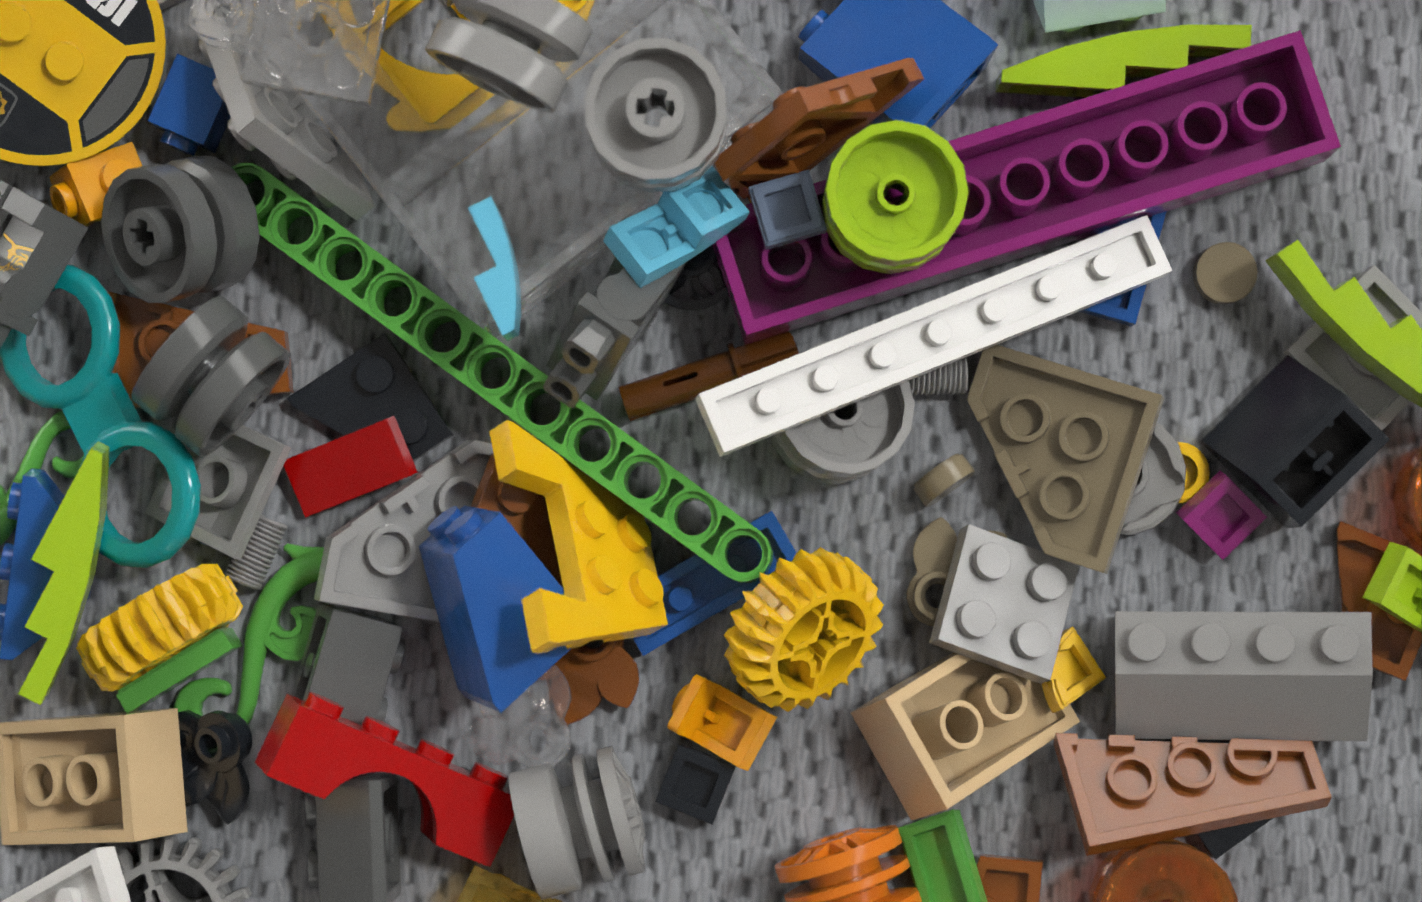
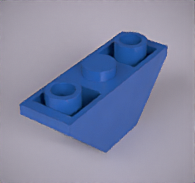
M31 468L23 475L22 483H12L9 494L7 518L17 520L14 544L5 543L0 562V579L9 580L7 603H0V641H2L0 659L13 660L43 638V636L25 628V625L54 571L31 559L65 495L46 471L42 469ZM90 589V592H89L87 601L90 599L91 589Z

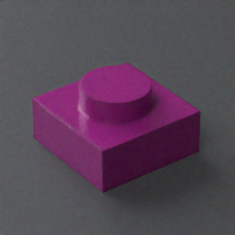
M1221 470L1176 512L1222 560L1267 518Z

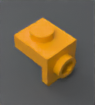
M133 142L114 147L76 162L68 163L50 176L52 186L49 193L53 208L87 227L94 222L102 220L104 197L113 179L127 169L143 166Z
M696 674L691 682L685 685L676 695L672 705L673 715L667 724V728L680 736L691 739L736 767L749 771L777 716L719 683Z

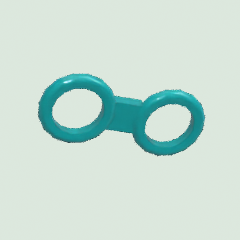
M67 265L52 292L63 289L73 294L87 311L92 334L91 349L85 365L73 379L60 385H55L41 377L32 365L26 347V334L13 328L0 349V358L6 376L21 396L42 408L62 409L84 453L82 463L90 448L100 441L110 447L109 468L123 451L134 446H141L156 454L165 466L172 486V505L165 525L153 538L142 543L133 542L117 531L109 520L106 511L99 550L101 555L120 566L149 568L171 559L190 539L200 513L201 483L193 457L183 443L175 437L174 433L156 423L141 421L118 373H112L120 351V323L112 297L95 276L74 265Z

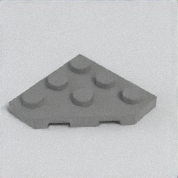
M207 0L193 12L202 37L198 44L205 57L212 64L216 78L213 80V86L227 105L231 119L227 121V125L235 139L247 150L253 151L257 148L270 157L277 170L287 179L299 178L310 187L317 199L328 208H333L336 205L357 221L375 207L359 165L344 146L336 150L331 138L315 122L320 118V115L290 78L282 81L274 65L262 54L266 47L254 31L215 0Z
M466 440L326 537L314 599L321 602L439 622L419 545L431 535L427 529L441 513L453 506H457L459 509L464 505L471 506L491 453H493L492 443Z

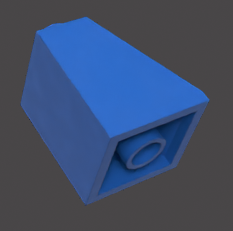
M843 0L830 16L822 9L803 28L798 36L804 42L799 49L798 59L823 82L905 58H914L924 80L869 124L901 120L924 125L930 129L986 69L998 44L941 0Z
M466 505L461 509L453 506L441 513L429 525L427 530L431 535L419 545V550L457 688L465 698L502 713L570 650L565 645L556 647L546 653L537 654L531 652L521 599L539 588L564 595V590L501 512Z

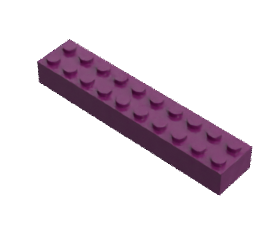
M1299 30L948 141L964 165L969 191L964 216L940 254L916 270L885 274L863 269L840 253L827 231L818 236L765 250L752 203L745 205L750 211L747 218L716 241L713 247L744 343L747 345L1089 237L1145 215L1149 218L1165 211L1168 212L1322 163L1335 153L1341 145L1302 32ZM826 180L813 183L821 212ZM889 188L884 198L891 205H901L900 198L902 193Z

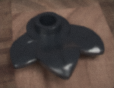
M190 710L178 712L185 806L198 804L207 798L226 824H230L239 818L248 800L250 786L242 762L249 755L252 748L250 728L241 716L231 712L227 713L216 710L203 716Z

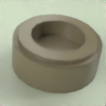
M1232 242L1217 243L1206 249L1197 258L1193 269L1194 284L1198 292L1208 301L1221 305L1232 304L1246 297L1254 288L1258 273L1257 265L1252 254L1243 246Z
M957 453L915 483L913 491L926 508L930 507L966 482L975 473V470L963 454L959 455Z

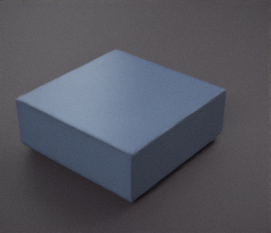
M809 170L748 187L765 250L826 233L827 228Z

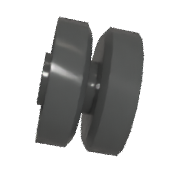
M192 156L172 160L167 164H151L127 169L113 179L104 197L101 226L105 250L115 274L127 289L148 303H168L189 298L197 292L209 293L232 287L247 277L256 260L260 236L256 207L244 181L229 164L214 156Z
M220 295L207 301L193 312L169 336L142 371L132 390V400L155 420L163 421L178 415L175 437L200 457H205L217 450L252 416L278 383L291 358V353L265 332L251 335L245 339L249 318Z

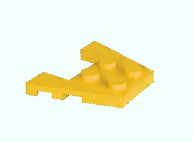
M506 420L490 430L498 480L545 497L564 595L539 588L521 599L531 652L537 654L546 653L556 647L565 645L567 649L581 647L590 641L601 639L605 643L646 636L667 626L668 621L663 603L664 591L657 575L651 548L652 536L646 524L645 516L514 422Z

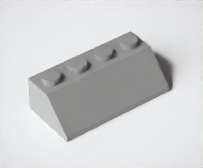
M1115 611V735H1135V739H1171L1173 736L1197 737V740H1231L1232 738L1302 741H1368L1373 676L1371 612Z

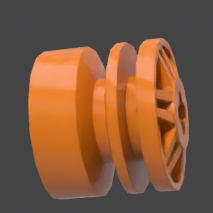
M896 825L876 828L858 827L837 832L808 843L796 854L774 865L780 883H793L808 879L807 883L792 889L784 895L786 902H922L917 887L888 888L887 881L897 877L910 867L906 855L878 858L879 855L894 849L902 843Z

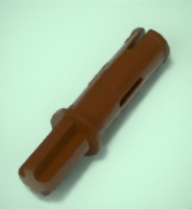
M785 332L734 348L731 342L727 344V351L618 386L630 422L681 404L689 403L695 400L698 394L799 354L794 337L790 332Z

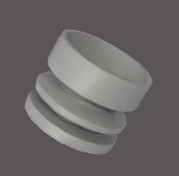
M613 745L596 750L600 772L599 778L592 779L583 753L572 757L573 785L562 787L550 762L510 772L508 775L512 807L520 841L532 881L541 900L580 890L583 885L581 860L586 858H593L595 866L605 883L615 880L612 851L620 850L629 876L645 872L643 847L646 834L638 799L631 777L628 776L619 762Z

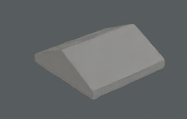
M244 424L217 450L205 457L198 456L183 443L193 457L201 483L200 513L191 537L237 560H241L291 450V447ZM166 468L144 513L164 524L172 505V486Z

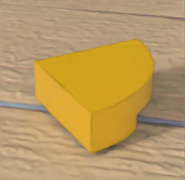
M1073 626L1062 632L1051 680L1042 683L1044 696L1052 713L1064 709L1106 678Z

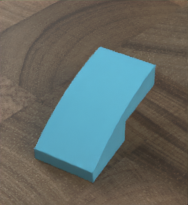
M711 166L699 180L676 191L663 192L657 204L610 226L603 242L637 285L642 288L676 269L714 244L742 223L750 211L733 190L723 182L716 169Z
M489 197L468 209L497 266L473 278L502 336L509 341L519 336L521 288L519 272L507 227L492 197Z

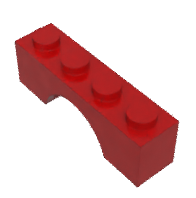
M309 692L306 701L286 694L254 762L266 776L325 799L339 785L361 774L388 772L400 775L412 783L418 795L421 809L420 831L436 846L491 867L514 818L510 789L505 787L508 776L478 762L474 763L471 771L452 764L454 753L424 739L420 740L417 748L396 740L400 732L398 729L373 717L365 716L362 725L341 717L344 707L319 694Z

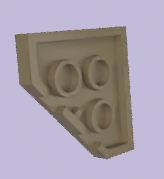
M1000 345L983 350L967 401L977 421L980 422L1016 498L1019 499L1041 548L1046 555L1107 574L1159 417L1164 396Z

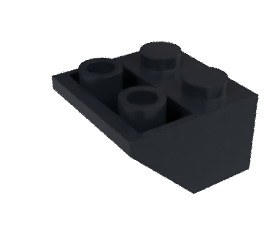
M1287 355L1200 442L1285 528L1302 527L1390 439L1346 394Z

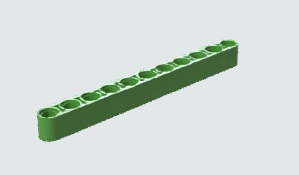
M239 163L231 166L246 186L255 181L263 182L264 197L255 206L259 234L728 578L739 583H752L760 580L759 572L768 573L773 562V550L769 540L760 530L581 400L574 408L568 407L560 401V413L552 423L547 425L535 424L530 416V406L539 395L548 393L543 388L548 378L546 374L262 167L253 163ZM303 216L311 217L314 225L310 238L298 245L290 244L288 229L291 223ZM351 251L360 252L363 261L359 274L349 280H339L336 274V264L339 258ZM408 287L412 294L409 309L399 316H388L384 309V300L387 294L394 288ZM446 322L458 323L461 329L459 344L451 351L437 352L432 343L435 330ZM494 358L507 359L511 366V375L508 381L496 389L486 388L481 380V371L484 365ZM593 429H602L609 434L611 440L610 450L603 459L596 462H588L581 457L579 442L586 432ZM642 465L656 467L661 476V485L658 491L648 498L634 497L628 487V479L631 472ZM692 501H701L707 504L711 511L709 527L698 535H687L682 532L678 525L680 509L686 503ZM742 537L756 540L762 549V559L759 565L749 572L734 570L729 565L727 559V551L730 545L736 539Z

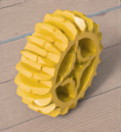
M821 547L812 554L800 549L795 554L792 562L779 557L775 571L769 575L759 572L760 583L753 591H742L746 600L744 605L730 612L735 625L724 634L725 639L729 643L724 656L729 661L731 672L736 676L737 683L760 703H765L770 708L774 706L781 707L789 712L798 704L808 710L813 705L817 696L829 700L834 687L838 684L848 686L849 674L855 668H864L861 659L865 652L877 647L871 636L883 626L877 615L884 606L877 596L878 588L872 583L871 577L861 570L850 558L843 557L838 552L835 554L828 552Z
M201 564L195 568L188 569L182 574H176L171 579L156 585L151 590L138 595L134 600L119 607L118 610L102 618L98 624L90 627L86 633L81 635L76 647L82 658L81 664L90 679L94 678L101 691L119 690L215 630L228 627L230 623L237 619L243 608L241 601L236 595L238 591L230 577H225L218 564Z

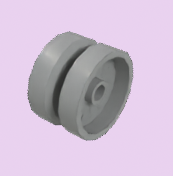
M452 0L457 10L470 21L457 17L438 20L425 48L427 54L443 66L490 93L535 110L555 113L568 82L562 70L548 59L558 62L580 60L593 32L592 26L580 15L556 0Z
M669 38L637 39L613 50L593 72L584 97L586 130L601 165L622 184L645 192L676 191L699 180L718 160L727 135L726 91L714 66L693 47ZM661 109L669 116L661 118L659 127H651L648 125L646 115L651 110Z
M826 341V342H822V343H817V344H816L815 346H813L812 348H815V347H817V346H820V345L825 344V343L830 342V341ZM906 381L842 407L841 415L848 420L838 418L832 411L771 436L772 445L790 469L810 481L838 485L862 479L898 453L910 433L915 405L910 383Z

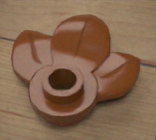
M625 639L605 642L596 649L590 648L587 644L571 648L538 679L552 680L551 692L557 715L563 724L569 725L589 716L600 705L603 697L617 706L630 707L638 690L639 671L637 663L623 648Z

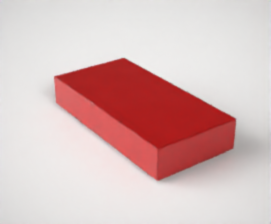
M395 416L286 459L284 463L285 471L305 517L387 486L418 472Z

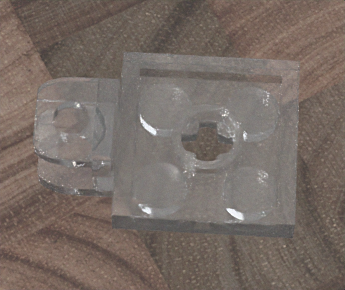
M192 0L188 22L204 43L221 50L245 54L241 73L243 83L370 107L390 0ZM220 7H231L227 16L220 19L214 18L215 12ZM316 14L326 15L328 27L335 29L333 38L324 39L320 47L310 46L309 37L300 33L302 23H313Z

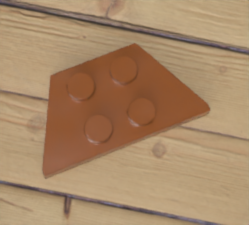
M905 58L809 87L800 86L790 89L773 102L774 110L761 121L751 123L735 132L730 138L732 145L719 155L714 165L723 182L731 189L734 188L742 199L748 197L750 203H752L748 192L749 186L805 170L810 171L842 146L849 138L857 134L921 83L924 77L914 58Z

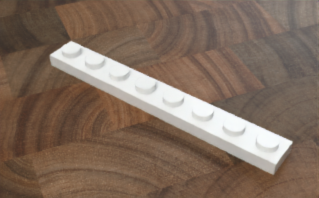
M1145 215L698 394L695 400L718 454L722 457L1165 277L1172 269L1148 216Z

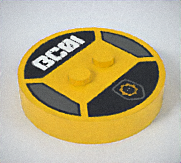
M0 0V159L35 166L61 165L76 162L105 150L134 127L151 104L163 73L166 38L163 17L157 0Z

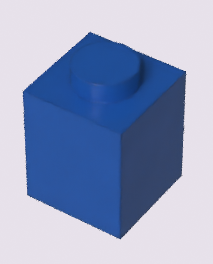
M177 54L148 119V122L159 130L164 131L160 142L191 156H195L198 147L215 153L227 127V121L231 118L226 103L221 99L213 86V80L216 78V75L212 68Z

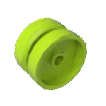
M901 120L870 125L849 138L831 163L821 203L824 222L827 228L826 231L840 253L863 269L885 274L916 270L940 254L963 219L969 193L964 165L950 143L924 125ZM889 188L902 193L900 198L901 205H891L885 200L884 196L886 197Z

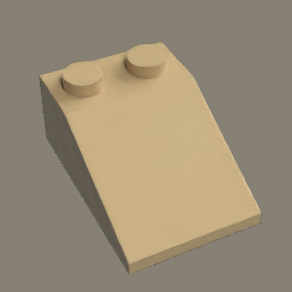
M954 652L899 682L851 712L852 717L911 821L949 809L1052 741L1055 733H1064L1080 722L1071 704L1060 711L1052 713L1045 699L1042 684Z
M178 708L0 722V828L2 845L137 842L188 832Z

